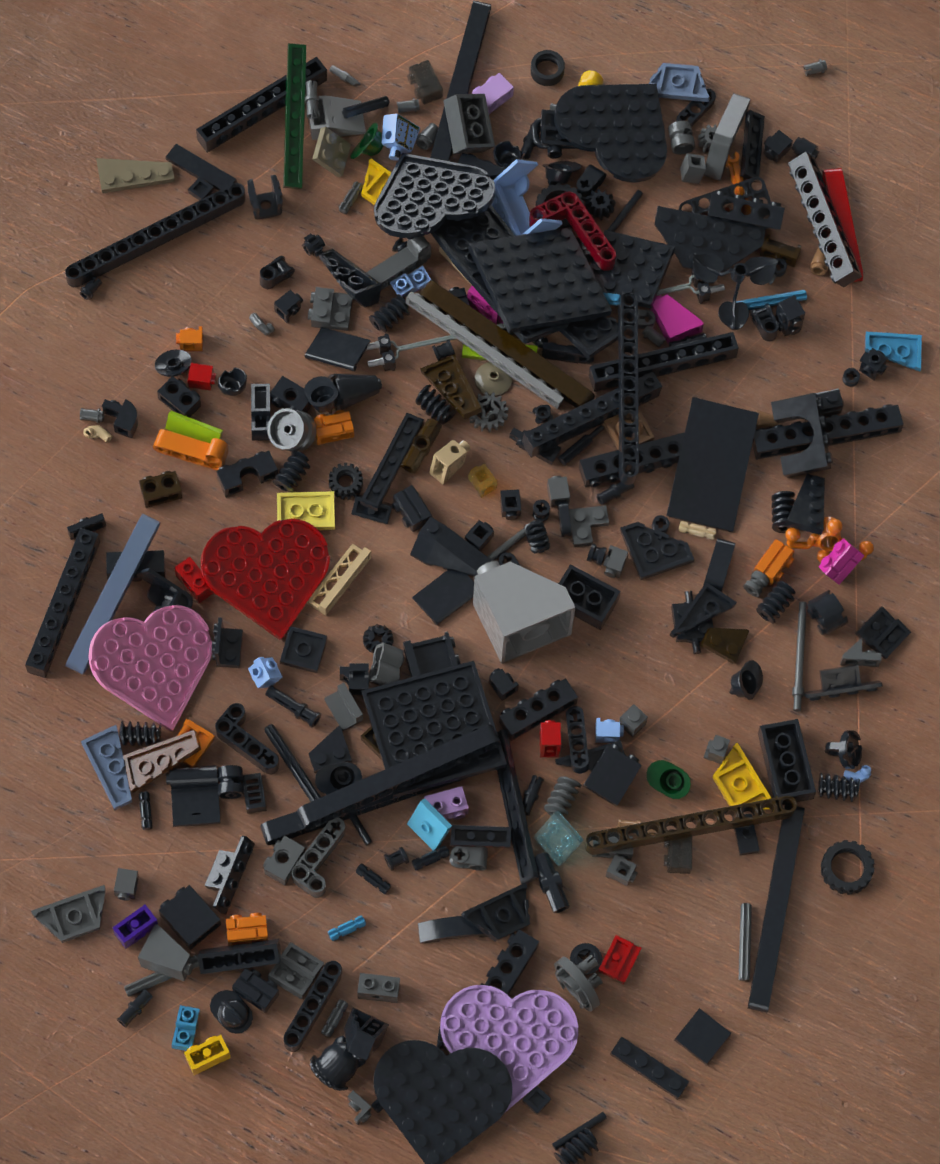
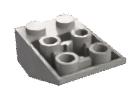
M325 95L318 96L319 116L316 119H312L311 115V119H309L312 140L318 139L320 129L323 127H327L340 137L366 133L363 114L344 118L342 114L343 108L359 104L361 101Z

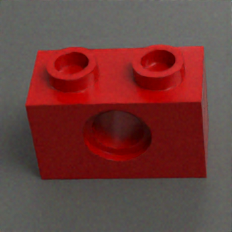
M188 557L174 567L176 577L198 604L214 593L206 584L201 569L191 557Z
M547 720L541 723L539 733L540 758L560 756V722Z

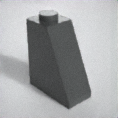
M155 924L138 956L141 967L185 981L187 975H190L193 970L190 955L159 925Z

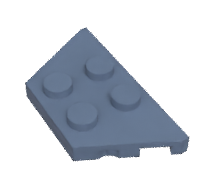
M663 63L658 68L657 73L653 74L649 79L650 82L648 84H657L659 98L709 102L710 100L699 66Z

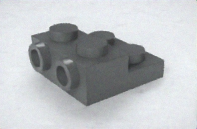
M316 287L315 292H311L310 303H313V309L309 308L308 320H311V327L348 331L353 299L348 294L335 293L334 289Z

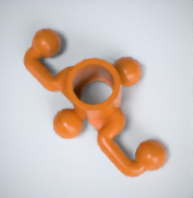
M824 517V530L822 534L813 533L809 535L807 542L798 541L800 531L791 527L785 533L787 546L793 549H809L812 546L820 547L821 550L817 553V560L821 563L822 559L831 553L830 551H833L834 545L843 539L841 536L843 525L838 519ZM863 541L859 545V551L864 555L862 558L864 560L874 550V546L870 541Z

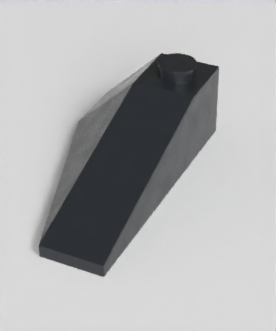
M334 249L319 253V258L353 300L364 308L379 303L382 288L380 282Z
M432 517L428 519L420 530L410 553L412 557L426 565L440 566L446 570H457L471 576L478 575L477 570L482 565L492 561L450 528Z

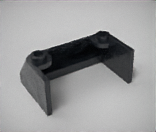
M151 568L136 572L135 575L151 584L147 591V597L151 603L156 605L154 611L172 605L185 606L191 609L193 599L189 593Z

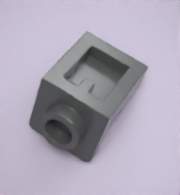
M352 1091L348 1095V1105L355 1112L360 1111L354 1119L355 1123L359 1125L361 1122L365 1123L370 1118L372 1110L366 1101L355 1091Z

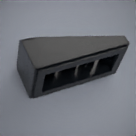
M261 773L243 775L242 783L247 814L267 811ZM258 779V782L246 784V780ZM259 786V789L247 790L249 787ZM260 793V796H254V797H249V796H248L249 794ZM261 800L260 803H249V801Z

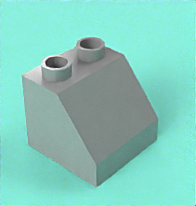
M491 561L482 565L477 570L478 575L474 579L473 606L501 664L572 634L575 605L566 587L512 562L500 566L498 561Z

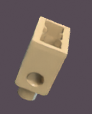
M455 440L450 441L434 454L429 473L441 484H445L463 466L466 454L470 450L469 444L466 441H462L459 444Z

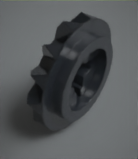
M376 624L369 626L364 632L363 644L371 653H374L376 645L381 644L378 640L373 641L375 640L374 633L378 636H383L382 643L393 645L394 637L392 631L385 625Z
M582 943L572 950L570 961L578 965L583 961L580 957H585L590 953L589 955H592L599 965L586 974L589 975L595 973L600 968L602 955L596 946Z

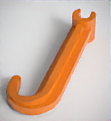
M735 151L734 159H731L730 155H728L726 166L729 168L732 184L743 181V177L740 176L739 154ZM742 187L734 189L736 195H744ZM743 205L741 212L744 215H749L751 213L750 206ZM728 207L725 208V211H730Z

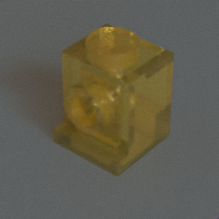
M485 464L475 466L470 470L468 479L481 498L497 488V480Z

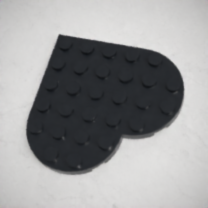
M657 84L582 85L569 89L558 100L554 112V122L558 133L563 139L566 138L571 142L573 147L595 152L600 166L613 174L614 178L631 183L643 182L653 178L664 166L667 158V144Z
M402 153L374 205L375 221L378 227L390 236L407 239L422 237L438 230L446 219L461 221L485 212L494 201L495 184L489 177V174L479 167Z
M408 1040L394 1045L380 1058L374 1073V1090L383 1109L425 1164H443L504 1115L512 1097V1081L504 1063L489 1051L479 1048H464L446 1056L443 1051L431 1043L420 1040Z

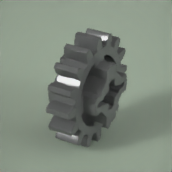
M485 392L484 396L479 393L477 400L482 412L471 416L470 423L475 422L474 428L480 426L482 432L485 428H488L489 432H491V428L497 431L498 425L504 426V420L508 419L506 401L501 402L502 396L496 398L494 392L491 396H488L487 392Z

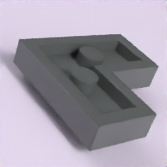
M606 505L569 509L574 547L592 545V527L609 526Z

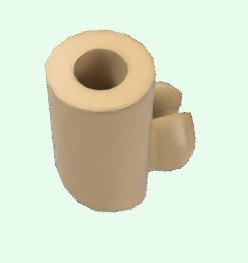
M100 425L89 426L83 432L87 438L100 437L106 443L113 437Z

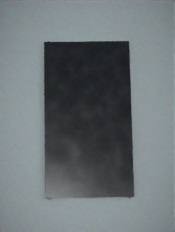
M692 397L667 509V517L728 532L734 531L759 413Z

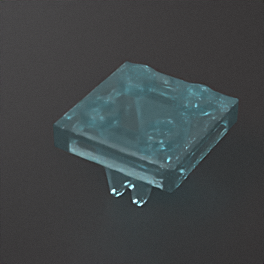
M559 811L553 813L533 837L548 852L558 867L563 865L584 841Z

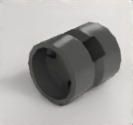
M677 121L669 125L668 132L671 139L672 152L678 155L692 152L695 149V142L692 136L691 123L688 121Z

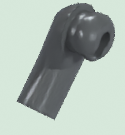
M257 313L250 315V321L264 335H270V333L274 332L273 325L271 323L265 325Z

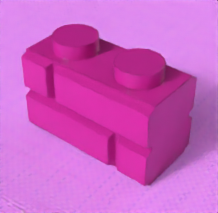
M843 538L834 545L833 551L822 559L819 568L840 585L862 560L864 555Z

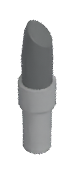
M334 65L330 67L329 71L340 77L344 82H348L353 86L361 85L349 73L340 70Z

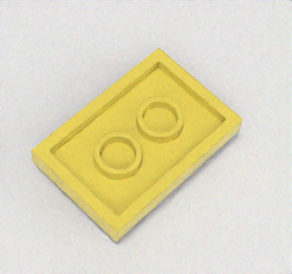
M334 491L277 493V521L291 518L300 519L310 523L318 530H334Z

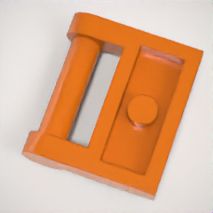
M186 719L183 723V728L177 736L190 730H195L198 733L201 750L183 761L187 766L195 767L214 741L215 735L191 720Z

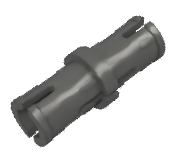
M312 81L306 82L305 103H307V118L311 119V115L312 119H316L319 116V97L317 96L316 81H313V85Z

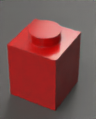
M191 363L188 387L211 391L212 384L216 383L217 377L213 366Z

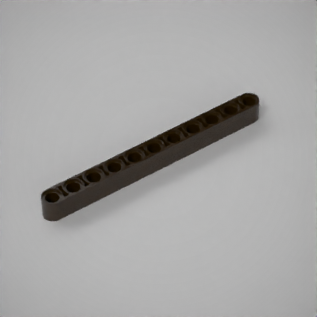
M430 280L420 293L427 303L436 305L440 312L453 317L457 324L466 326L470 333L482 337L487 345L496 347L506 358H512L517 366L526 368L533 377L542 379L550 389L559 391L564 398L563 400L573 407L577 408L594 400L595 394L436 282Z
M782 796L595 831L587 835L585 849L589 854L597 855L788 819L793 816L797 802L792 796ZM788 804L792 809L785 810L782 805ZM763 808H770L773 813L767 814L763 811ZM744 812H751L753 817H746ZM731 815L734 820L728 821L724 816ZM708 818L713 819L715 824H707L705 820ZM692 822L696 827L689 828L686 823ZM674 826L676 831L670 832L667 830V827ZM653 829L657 832V835L652 836L647 831ZM635 833L638 838L631 839L628 834ZM616 837L619 841L612 843L609 841V838ZM595 840L599 845L594 847L589 842Z

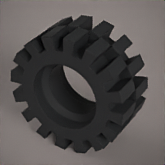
M341 463L338 464V468L334 466L329 473V488L331 491H334L335 497L341 496L342 500L347 497L349 500L351 496L355 498L357 493L360 494L363 487V477L357 466L354 468V464L351 463L350 466H347V463H344V466H341ZM342 476H350L353 479V483L349 487L341 486L338 481Z

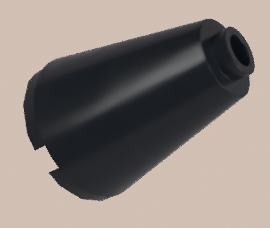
M334 373L328 377L332 380L338 391L336 411L344 410L379 394L380 389H382L381 380L376 375Z

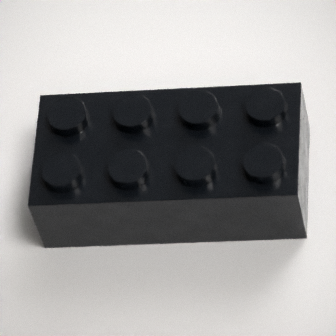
M794 719L761 725L758 737L773 798L792 796L796 802L814 799L816 789L799 720Z

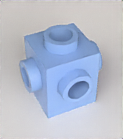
M259 657L248 668L257 688H269L282 678L273 657Z

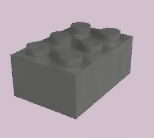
M456 94L443 100L453 154L462 152L482 153L495 147L485 94Z

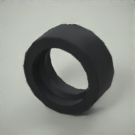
M543 50L534 55L531 61V76L535 82L543 86H552L562 80L565 62L559 53L552 50ZM543 61H551L558 66V71L553 75H544L537 70V65Z

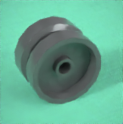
M290 408L281 409L270 418L268 436L270 442L277 448L302 452L308 449L314 442L316 424L314 419L306 412Z

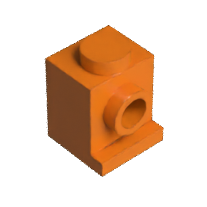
M199 326V330L185 328L180 329V333H176V344L180 345V350L203 351L202 326Z

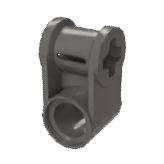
M456 846L451 851L449 857L450 864L455 868L486 870L488 848L481 846ZM457 854H460L461 860H458Z

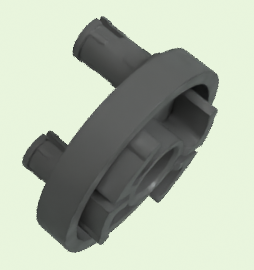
M589 955L588 958L576 965L566 957L560 958L554 963L555 976L562 989L567 988L580 1004L579 1007L581 1009L585 1008L590 1012L600 1005L599 998L594 989L603 982L596 973L588 979L585 975L599 965L597 960L592 955Z

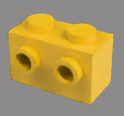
M222 1035L212 1036L204 1043L193 1045L184 1052L194 1076L231 1058Z

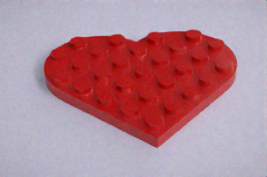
M291 518L278 520L270 524L262 533L246 526L227 527L218 531L210 538L203 549L201 572L206 584L217 596L281 640L325 577L329 568L330 556L327 542L317 528L306 521Z

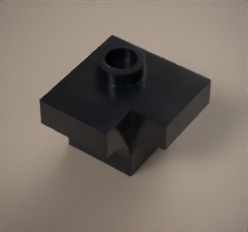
M349 663V667H340V680L348 684L351 695H362V690L369 689V663Z

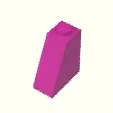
M668 294L656 296L650 311L655 314V321L666 338L668 345L669 342L684 339L685 336L691 337L702 332L704 325L702 320Z

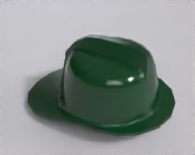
M373 123L369 127L364 137L353 149L350 155L351 159H355L361 153L374 156L382 150L384 146L381 143L382 133L378 130L377 123Z
M657 760L651 763L647 769L646 778L649 785L667 797L680 799L685 797L690 791L691 779L678 766L665 760Z

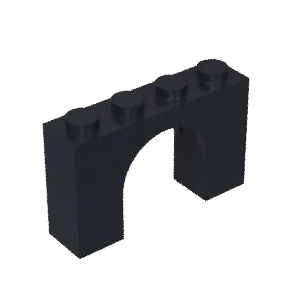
M816 393L771 402L773 418L777 423L804 419L811 423L814 430L813 441L805 451L780 457L783 475L790 478L831 469L833 457L831 452H828L827 445H830L828 434H825L824 429L827 423L825 416H822L821 408L824 407L822 398Z

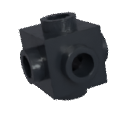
M872 348L869 353L865 352L860 358L861 366L859 371L875 381L878 375H882L887 369L886 362L888 358L883 352Z

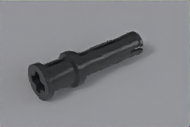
M273 685L265 693V696L294 713L295 718L298 720L302 719L311 728H314L321 718L320 712H314L305 703L300 704Z

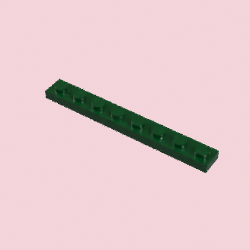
M288 43L283 188L302 189L307 46L304 44Z

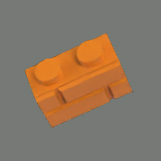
M338 410L333 415L326 416V414H320L314 418L317 445L354 437V428L349 411Z
M775 539L755 566L754 571L757 570L764 573L770 580L768 585L772 586L775 581L778 583L784 575L782 571L785 567L790 568L795 560L793 558L794 550Z
M252 913L250 917L232 915L230 919H226L228 946L268 940L266 915Z

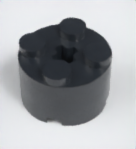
M830 590L808 601V615L812 620L816 619L818 622L817 628L821 635H828L848 623L847 616L844 618L842 616L844 611L842 605L833 593L830 594Z

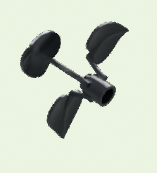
M694 254L692 257L693 269L697 277L703 282L714 283L718 276L723 277L731 273L732 280L737 282L733 303L730 301L722 303L718 310V316L722 323L731 330L736 331L742 328L748 320L749 310L745 303H736L741 282L750 276V280L754 284L765 285L769 283L774 276L778 261L768 257H753L748 259L745 264L737 263L734 268H729V270L721 273L724 269V264L720 257L714 254Z

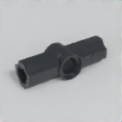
M548 852L540 853L534 858L541 890L544 895L546 894L553 913L563 912L570 906L563 891L561 877L555 871Z

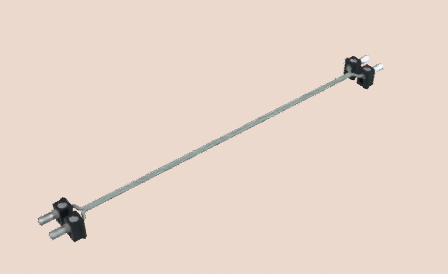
M692 269L688 284L660 289L657 295L691 289L697 295L698 302L702 304L705 301H710L711 293L723 291L725 287L724 284L709 286V283L700 280L695 274L694 269ZM692 282H693L694 287L697 288L696 291H695V289H694L692 286H690ZM504 323L497 325L502 329L506 328ZM386 333L384 336H379L378 341L368 344L366 350L379 348L380 355H382L379 359L368 361V366L383 365L384 371H395L396 359L399 357L400 351L456 338L448 335L397 346L394 341H390L389 335ZM391 343L398 349L395 357L391 350Z

